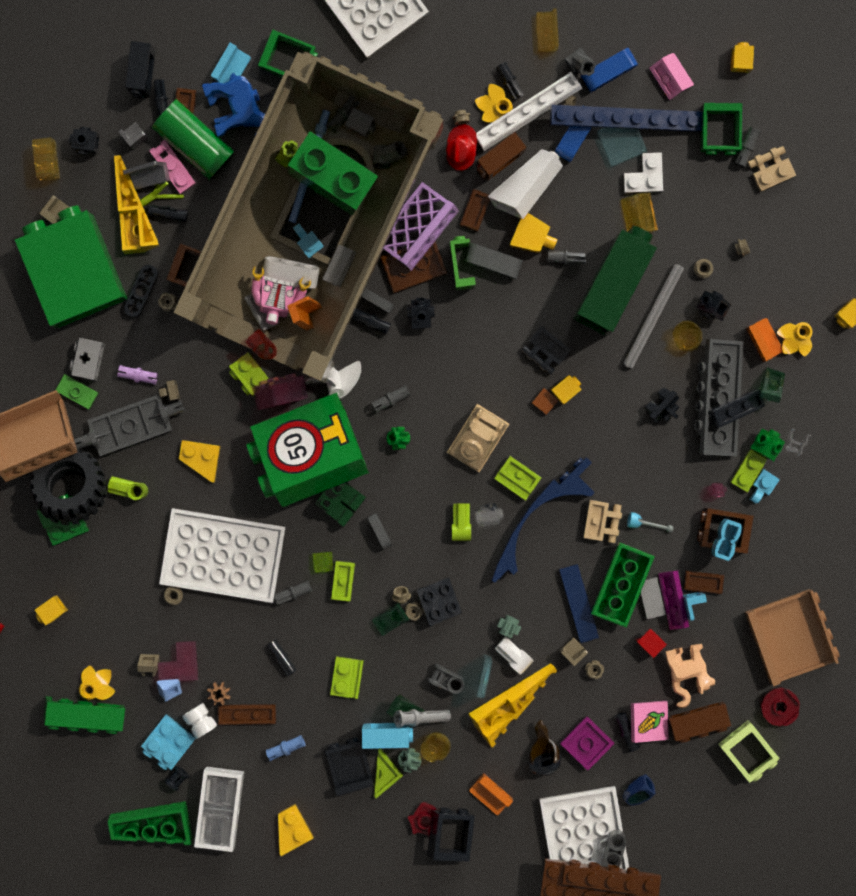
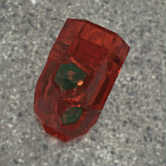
M260 329L256 330L245 341L262 359H273L277 355L274 343Z

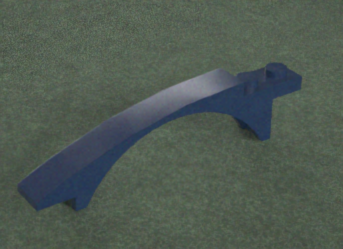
M580 457L572 465L575 468L570 473L566 471L559 478L561 481L559 484L552 479L529 506L512 532L492 576L494 583L507 570L513 575L518 571L515 557L517 538L524 522L535 509L559 496L585 495L591 497L595 493L579 477L592 463L587 457L584 459Z

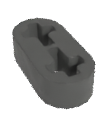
M366 288L361 296L389 314L395 306Z
M377 513L369 516L368 520L383 549L392 546Z

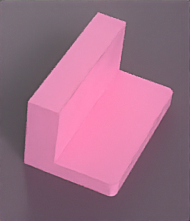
M674 53L661 58L649 68L669 100L694 85Z

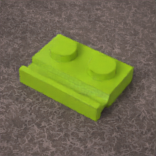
M509 456L494 479L524 500H527L541 477Z
M336 656L330 695L358 699L364 660Z

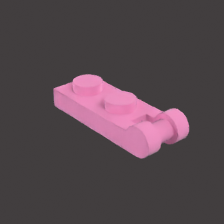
M163 140L160 142L161 145L156 148L153 147L149 151L156 161L167 163L170 181L178 192L183 194L193 187L196 182L169 144ZM166 150L168 156L162 159L160 154Z

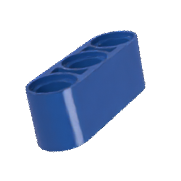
M626 48L596 65L592 75H581L591 93L632 70L638 63L630 49Z
M569 126L554 152L568 162H571L592 127Z

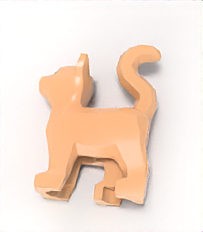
M702 644L690 645L691 659L684 661L681 658L682 648L665 651L667 664L671 669L672 688L675 693L683 697V701L677 703L679 708H685L691 702L689 692L680 687L681 681L696 677L697 691L701 694L715 685L714 678L707 674L706 664L700 654V650L703 648Z

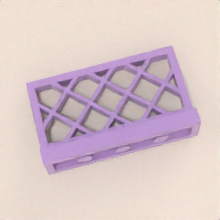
M422 182L404 204L395 223L396 225L398 221L405 220V229L396 230L394 225L390 236L393 235V244L385 245L384 250L412 271L459 210L452 202L446 200ZM424 189L429 192V199L419 200V195ZM441 201L444 203L440 210H433V202ZM430 203V212L420 213V205ZM417 205V214L408 215L407 210L409 207ZM431 216V222L428 225L422 226L421 217ZM418 218V227L409 228L408 220ZM419 231V237L416 240L410 241L409 232ZM406 233V242L397 243L396 235ZM407 246V252L403 257H400L397 254V247Z

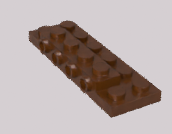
M545 858L540 896H659L661 874L640 872L639 869L628 867L627 870L619 869L620 867L616 865L604 867L596 862L582 864L581 861L570 859L568 862Z

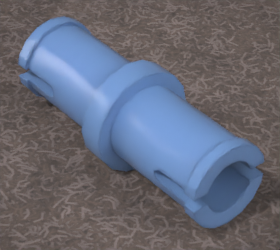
M299 735L287 742L284 740L280 745L267 749L266 754L269 760L272 761L283 755L288 756L292 751L305 747L306 744L302 735Z

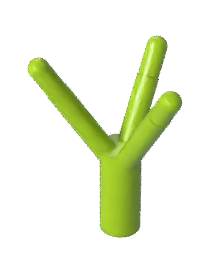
M165 182L163 185H157L153 192L140 199L144 207L155 199L184 198V195H158L168 185V182Z

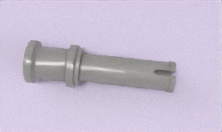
M411 709L409 712L397 710L394 713V724L397 728H401L404 725L416 727L421 723L449 722V719H451L449 710L418 712L415 709Z

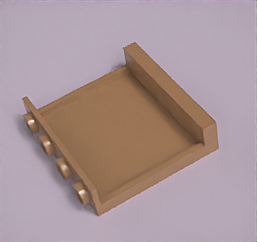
M57 390L0 413V475L5 482L78 453L65 403Z
M811 589L745 612L767 677L772 686L779 685L781 681L820 667L839 663L837 659L840 657L836 646L833 647L831 642L833 635L824 623L827 621L823 610L820 611L818 606L820 603L817 592L814 593Z

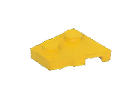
M182 440L179 460L210 482H215L220 446Z
M296 804L278 813L279 850L281 856L314 838Z

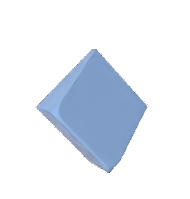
M178 679L156 682L159 694L165 702L182 693Z

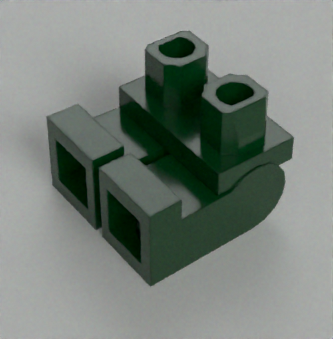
M345 482L325 490L315 505L344 527L366 496ZM341 501L346 503L350 508L341 503Z

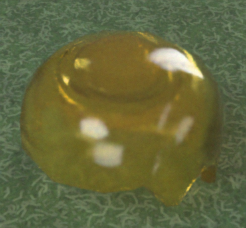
M692 321L678 323L672 333L675 345L683 351L695 350L703 340L700 327Z
M433 732L423 739L420 752L423 758L431 763L436 760H444L450 753L451 743L446 735Z

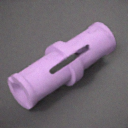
M122 365L119 366L118 371H123L118 372L119 378L132 379L137 383L139 381L153 385L157 383V379L152 378H158V373L144 371L139 367L134 369Z

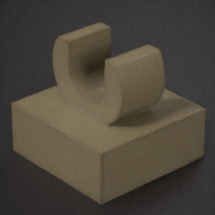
M176 380L167 381V388L159 389L160 397L169 396L170 401L180 400Z
M140 654L137 666L138 672H141L142 676H145L146 672H152V676H155L160 662L159 655Z

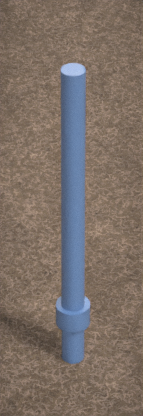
M327 110L322 111L319 124H316L314 130L316 132L315 135L321 139L326 134L328 128L326 124L330 112ZM301 182L289 217V221L293 223L297 221L307 186Z

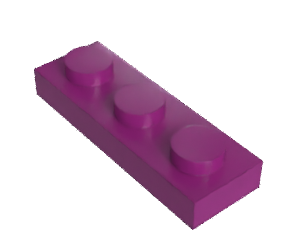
M678 570L658 573L669 629L689 627Z

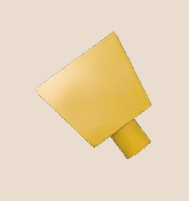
M527 213L524 219H520L509 247L540 253L542 246L554 250L558 239L547 235L550 226Z

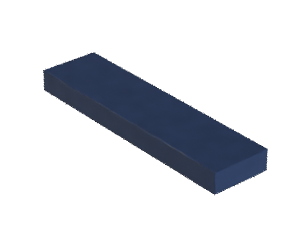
M578 564L559 569L580 643L599 638L593 615L590 614L591 608Z

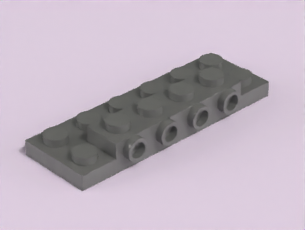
M706 339L705 358H701V362L697 366V371L700 373V381L696 385L699 400L695 404L698 420L694 423L697 435H701L700 454L737 456L739 419L721 428H715L709 410L741 396L744 341Z

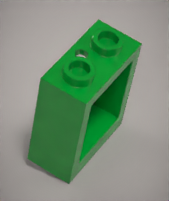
M272 29L258 66L266 72L283 78L284 71L269 66L279 41L309 52L314 57H318V53H316L315 46Z
M743 103L702 104L700 152H706V155H717V152H725V155L733 156L736 155V152L739 153L742 150ZM708 114H735L734 146L707 145Z

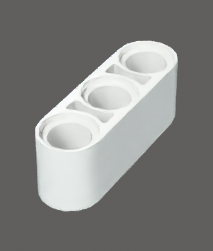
M268 256L264 260L263 276L299 284L300 279L304 276L302 283L308 285L311 279L312 283L309 288H316L320 268L310 264Z

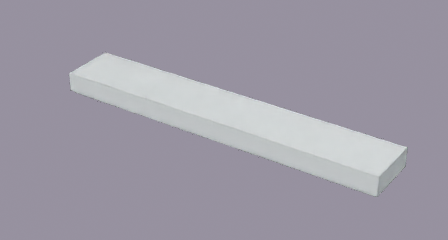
M570 72L477 132V141L483 150L486 151L550 110L551 105H557L581 90L580 83L573 73Z

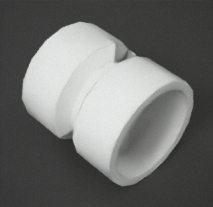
M204 703L199 704L182 716L187 725L193 726L191 730L196 739L217 726L212 717H207L209 711Z

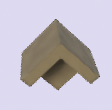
M53 195L39 214L54 224L60 221L57 214L69 208V206Z
M574 637L560 649V652L574 666L588 654L587 650Z

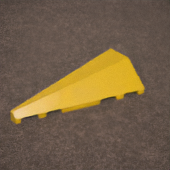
M114 156L122 251L124 254L143 253L158 247L159 242L130 176L123 174V170H126L121 156Z
M552 664L547 665L469 713L473 724L491 747L495 746V740L501 733H506L507 725L513 719L516 720L535 698L534 693L539 687L543 688L546 685L545 680L552 673L555 674L557 672Z

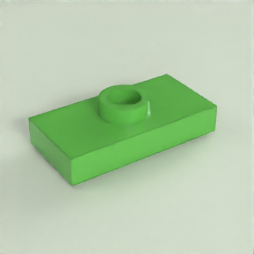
M64 374L56 388L58 393L87 409L92 407L99 392Z

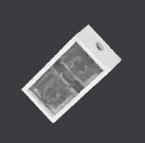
M206 767L204 769L194 847L233 852L236 843L244 771Z

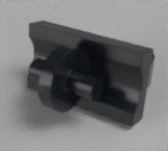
M663 387L657 394L663 402L658 406L651 401L645 407L656 424L662 418L668 421L671 416L674 419L679 417L675 412L680 408L676 404L680 398L674 390L671 392Z

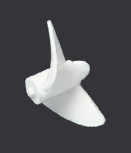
M356 361L340 371H337L334 367L332 368L326 381L329 395L337 392L339 398H342L353 389L361 374L360 361ZM310 378L305 380L303 385L319 383L321 381Z

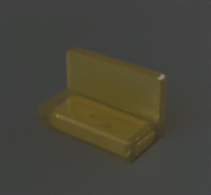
M553 8L550 12H536L538 52L558 51L557 8Z
M650 193L635 194L621 199L627 232L631 229L632 225L640 227L647 232L658 230Z

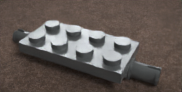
M160 394L89 419L87 420L90 429L88 434L74 438L75 444L80 443L76 445V448L82 449L93 445L96 446L99 456H103L173 431L169 421L170 416L185 412L184 407L177 408L182 406L183 402L179 400L165 406Z

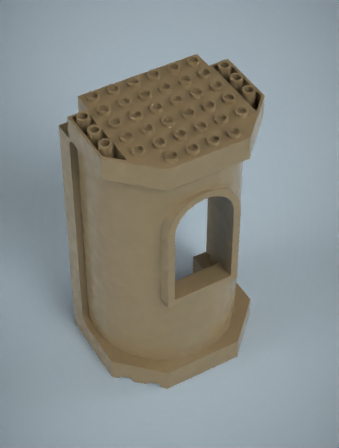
M297 52L290 70H286L174 313L209 330L215 328V333L297 371L302 368V373L326 383L335 364L332 360L429 149L434 150L443 131L444 119L441 118L442 115L431 110L430 113L425 111V107L422 106L423 103L419 100L412 98L410 101L404 98L405 95L397 90L391 92L386 89L387 86L376 81L374 84L367 81L368 77L357 73V75L350 73V69L339 64L337 67L331 64L332 61L326 57L321 56L318 58L307 52H303V54ZM350 96L356 98L354 101L358 100L360 103L355 109L374 117L377 126L373 135L369 134L368 138H365L347 129L345 121L337 133L331 131L332 127L330 129L327 128L326 134L323 135L322 139L335 148H347L356 152L364 160L367 169L378 177L354 215L350 217L338 245L357 252L341 286L338 287L323 280L332 258L318 252L308 258L297 242L281 235L291 214L300 181L287 174L288 168L279 164L275 158L285 141L293 140L298 144L299 149L310 131L316 134L314 130L316 124H319L323 110L330 112L328 124L337 114V109L341 108ZM396 141L404 142L407 148V155L390 163V168L376 169L373 167L374 146L389 145ZM268 256L319 267L317 287L307 288L305 296H309L322 306V308L309 313L314 328L306 331L293 323L291 315L288 313L285 318L278 317L280 324L262 332L244 299L252 294V279L255 278L252 268L255 266V273L260 274L261 268L264 267L265 257Z

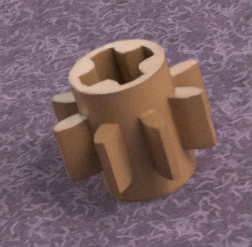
M214 682V689L208 688L207 690L211 692L207 699H213L214 705L217 702H221L224 705V698H231L230 695H227L231 688H225V682H222L221 685H217ZM219 689L222 690L221 694H223L220 698H218L217 693H215Z

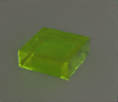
M332 552L313 553L314 572L334 571Z

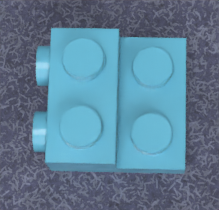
M166 714L141 746L144 749L142 752L149 758L154 756L158 759V765L163 769L167 770L169 768L172 770L196 738Z

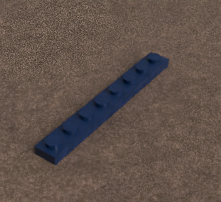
M551 105L550 125L700 132L702 131V112Z

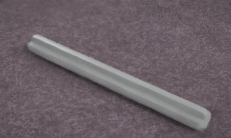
M678 264L673 266L623 363L624 366L630 369L634 367L684 270L682 266Z

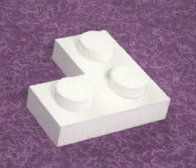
M662 152L642 153V173L623 174L624 193L663 192Z

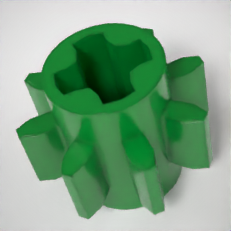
M392 427L391 431L387 434V442L389 445H393L392 450L406 449V445L410 442V434L405 431V427Z

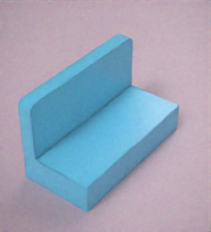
M229 43L211 74L212 79L218 83H227L230 81L232 73H235L236 76H241L251 57L240 51L236 45Z
M702 592L683 595L687 618L690 621L695 620L692 605L707 602L706 595Z

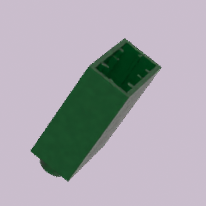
M632 225L628 232L623 229L614 238L572 319L604 336H608L614 331L657 247L650 244L653 238L651 233Z

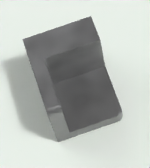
M136 122L123 131L121 129L118 131L133 150L148 139Z

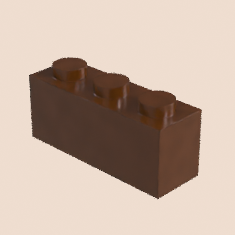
M723 701L668 716L673 739L679 741V743L688 742L690 737L698 736V738L706 737L709 735L708 732L716 731V733L728 730L727 727L731 726L726 704Z

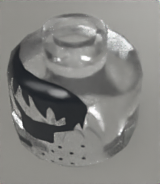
M495 503L480 505L478 511H475L477 524L484 530L499 527L501 524L500 520L504 519L502 508H498Z

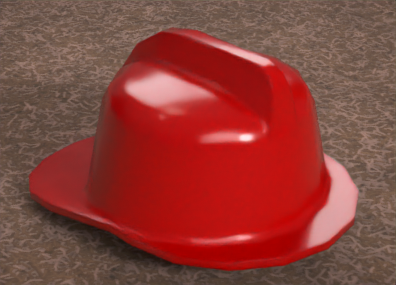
M458 125L451 130L448 136L446 148L447 161L456 170H466L475 161L477 134L470 125Z

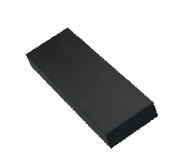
M754 389L709 410L715 428H721L765 407L760 389Z

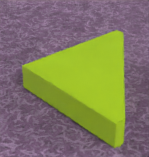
M381 748L378 749L375 798L379 797L403 776L401 771Z

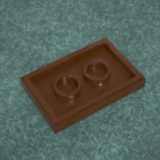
M436 241L412 271L391 254L380 257L393 293L447 274ZM407 247L398 250L397 254L403 257L407 252Z

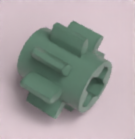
M506 615L505 619L500 618L497 627L500 628L499 633L509 638H512L514 634L518 636L521 630V626L518 625L519 620L509 615Z
M408 748L407 751L402 750L398 756L399 768H404V772L409 773L412 770L417 771V768L421 765L420 753L412 748Z

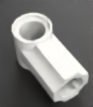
M506 636L495 647L497 652L520 675L534 662L522 649L520 650Z

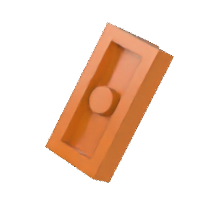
M307 296L287 305L294 324L306 331L314 328L309 313L322 308L320 303Z
M767 318L746 328L763 362L782 353V346Z
M484 773L469 790L470 793L496 815H499L506 806L509 807L513 802V798Z

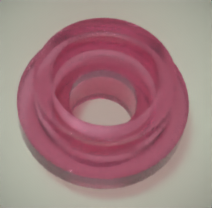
M712 483V486L708 487L709 495L711 497H724L727 487L723 486L722 483Z

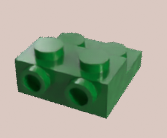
M66 494L58 498L66 499L71 498L73 496L69 497V495ZM37 510L43 528H46L53 546L89 531L84 520H80L79 524L75 525L72 522H69V525H62L60 521L58 523L52 522L50 518H46L41 511Z

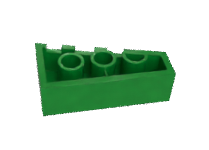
M45 697L43 721L44 725L48 726L49 729L67 727V730L79 731V728H85L88 732L106 730V733L117 734L118 731H123L124 705L100 702L97 705H93L92 702L83 700L77 701V704L73 703L74 701L66 698L52 701V697Z
M186 801L110 814L107 821L111 840H142L152 843L157 841L166 842L167 844L184 843V845H191L193 839Z

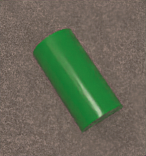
M177 99L171 103L151 127L208 180L234 153L225 142Z
M619 542L590 614L627 628L655 556Z

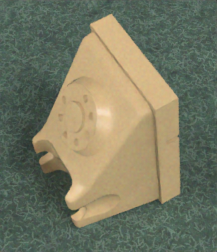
M477 404L447 453L480 472L509 426V423Z

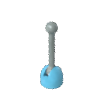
M630 512L627 520V527L638 528L643 524L664 529L669 533L674 529L672 525L664 526L643 521L639 514Z

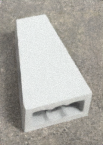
M541 149L490 193L488 198L495 208L524 219L563 167L559 156L553 151L548 152Z

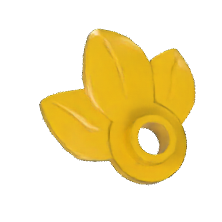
M489 84L488 95L475 99L477 107L484 112L482 121L488 123L496 121L513 108L512 102L505 98L504 90L494 84ZM502 104L506 105L507 109L504 111L500 110L499 106Z
M801 322L796 325L788 323L778 329L777 334L784 338L782 343V352L784 354H792L799 351L804 357L808 355L812 349V342L810 340L812 328L808 323ZM800 329L805 331L804 336L799 333Z
M92 666L85 668L81 674L80 695L86 700L94 698L105 700L114 695L115 690L108 685L112 676L111 670L102 669L95 672ZM88 686L93 689L92 693L86 691Z

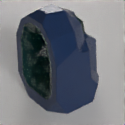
M644 774L632 781L624 791V801L629 805H639L651 799L656 794L651 778Z

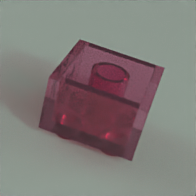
M296 374L280 378H270L259 382V386L253 387L258 410L291 404L308 398L304 377H296Z

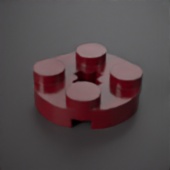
M777 687L769 690L763 696L760 708L763 717L770 724L788 726L797 719L800 703L792 691L783 687ZM778 702L780 704L783 702L785 703V705L783 706L784 711H776V704Z

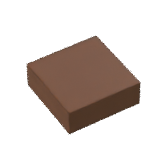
M543 388L532 404L547 415L558 402V399Z

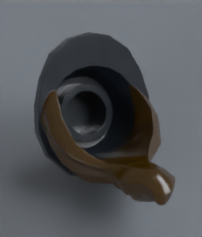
M539 720L535 726L537 741L531 747L529 753V768L534 774L548 776L554 774L560 767L562 758L558 746L549 739L548 728L544 725L543 720Z

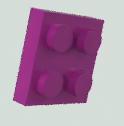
M588 716L560 742L587 770L615 744Z

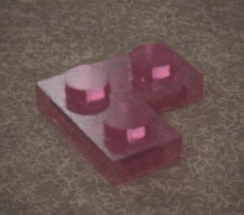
M196 641L176 642L177 661L158 663L159 681L178 679L179 681L198 680Z

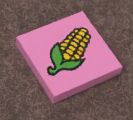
M668 701L631 703V741L638 743L668 740Z

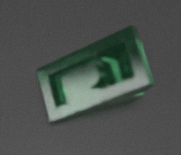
M767 367L759 388L761 392L760 397L779 403L782 398L785 373Z
M396 603L372 621L382 636L408 621L409 618L399 603Z
M398 695L391 703L387 713L394 717V713L397 710L409 712L411 709H415L418 712H424V709L402 695Z

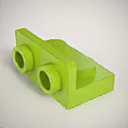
M249 352L235 363L229 365L231 368L229 373L235 380L239 379L242 382L241 388L247 395L256 396L272 383Z

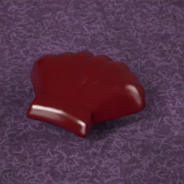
M422 802L414 815L408 816L413 834L420 832L429 836L432 810H437L433 805Z

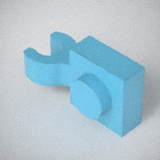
M300 224L293 228L301 238L297 244L308 258L324 247L313 231L307 234Z
M762 469L752 484L756 487V490L749 500L755 504L759 503L764 493L768 496L771 494L780 479Z

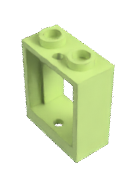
M748 720L718 743L749 783L759 780L762 777V773L766 769L774 768L780 759ZM752 732L770 754V757L748 774L731 753L730 749Z

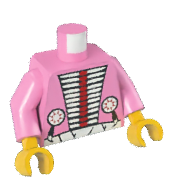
M254 266L252 268V273L255 276L252 279V296L256 305L260 306V312L267 313L266 323L277 325L279 316L285 318L290 313L287 305L306 296V289L310 287L312 281L310 279L309 284L304 285L302 283L304 276L300 279L299 284L263 276V267L261 268V273L256 274Z

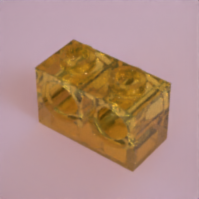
M51 137L33 139L32 146L36 178L40 181L60 179L56 141Z

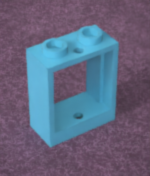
M394 723L363 724L362 749L409 748V742H413V728H409V725L397 728Z

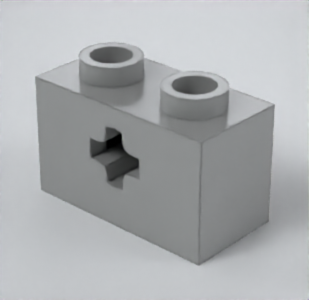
M79 337V341H76L74 346V352H76L75 360H72L70 364L71 375L97 380L105 343ZM83 356L90 357V361L85 362Z

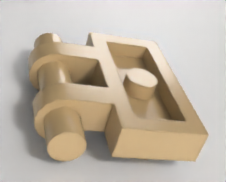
M784 146L777 149L776 147L769 150L770 152L754 156V159L748 161L750 169L757 166L759 170L752 175L760 192L796 176L789 158L783 161L780 159V155L786 153ZM773 159L774 165L765 168L764 163Z
M589 500L583 538L603 541L604 534H609L608 542L615 543L616 536H619L618 525L619 519L622 518V505L614 504L613 511H608L609 503ZM607 517H612L610 528H605Z

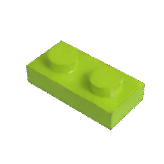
M749 450L730 483L748 492L767 459Z
M336 561L331 599L351 601L355 563Z

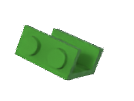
M465 236L453 237V241H450L456 290L475 288L476 285L475 277L459 279L455 248L469 246L470 240L469 238L465 239Z

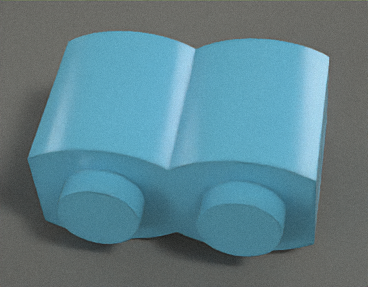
M728 519L722 520L718 528V538L712 546L713 556L727 561L732 558L735 552V542L741 534L742 527L740 523Z

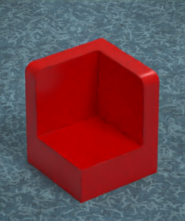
M649 629L640 639H636L653 658L667 645L652 629Z

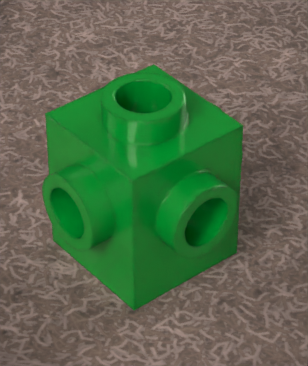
M762 428L756 436L751 449L774 462L777 455L781 452L785 441L779 438L781 434L772 429L767 431Z

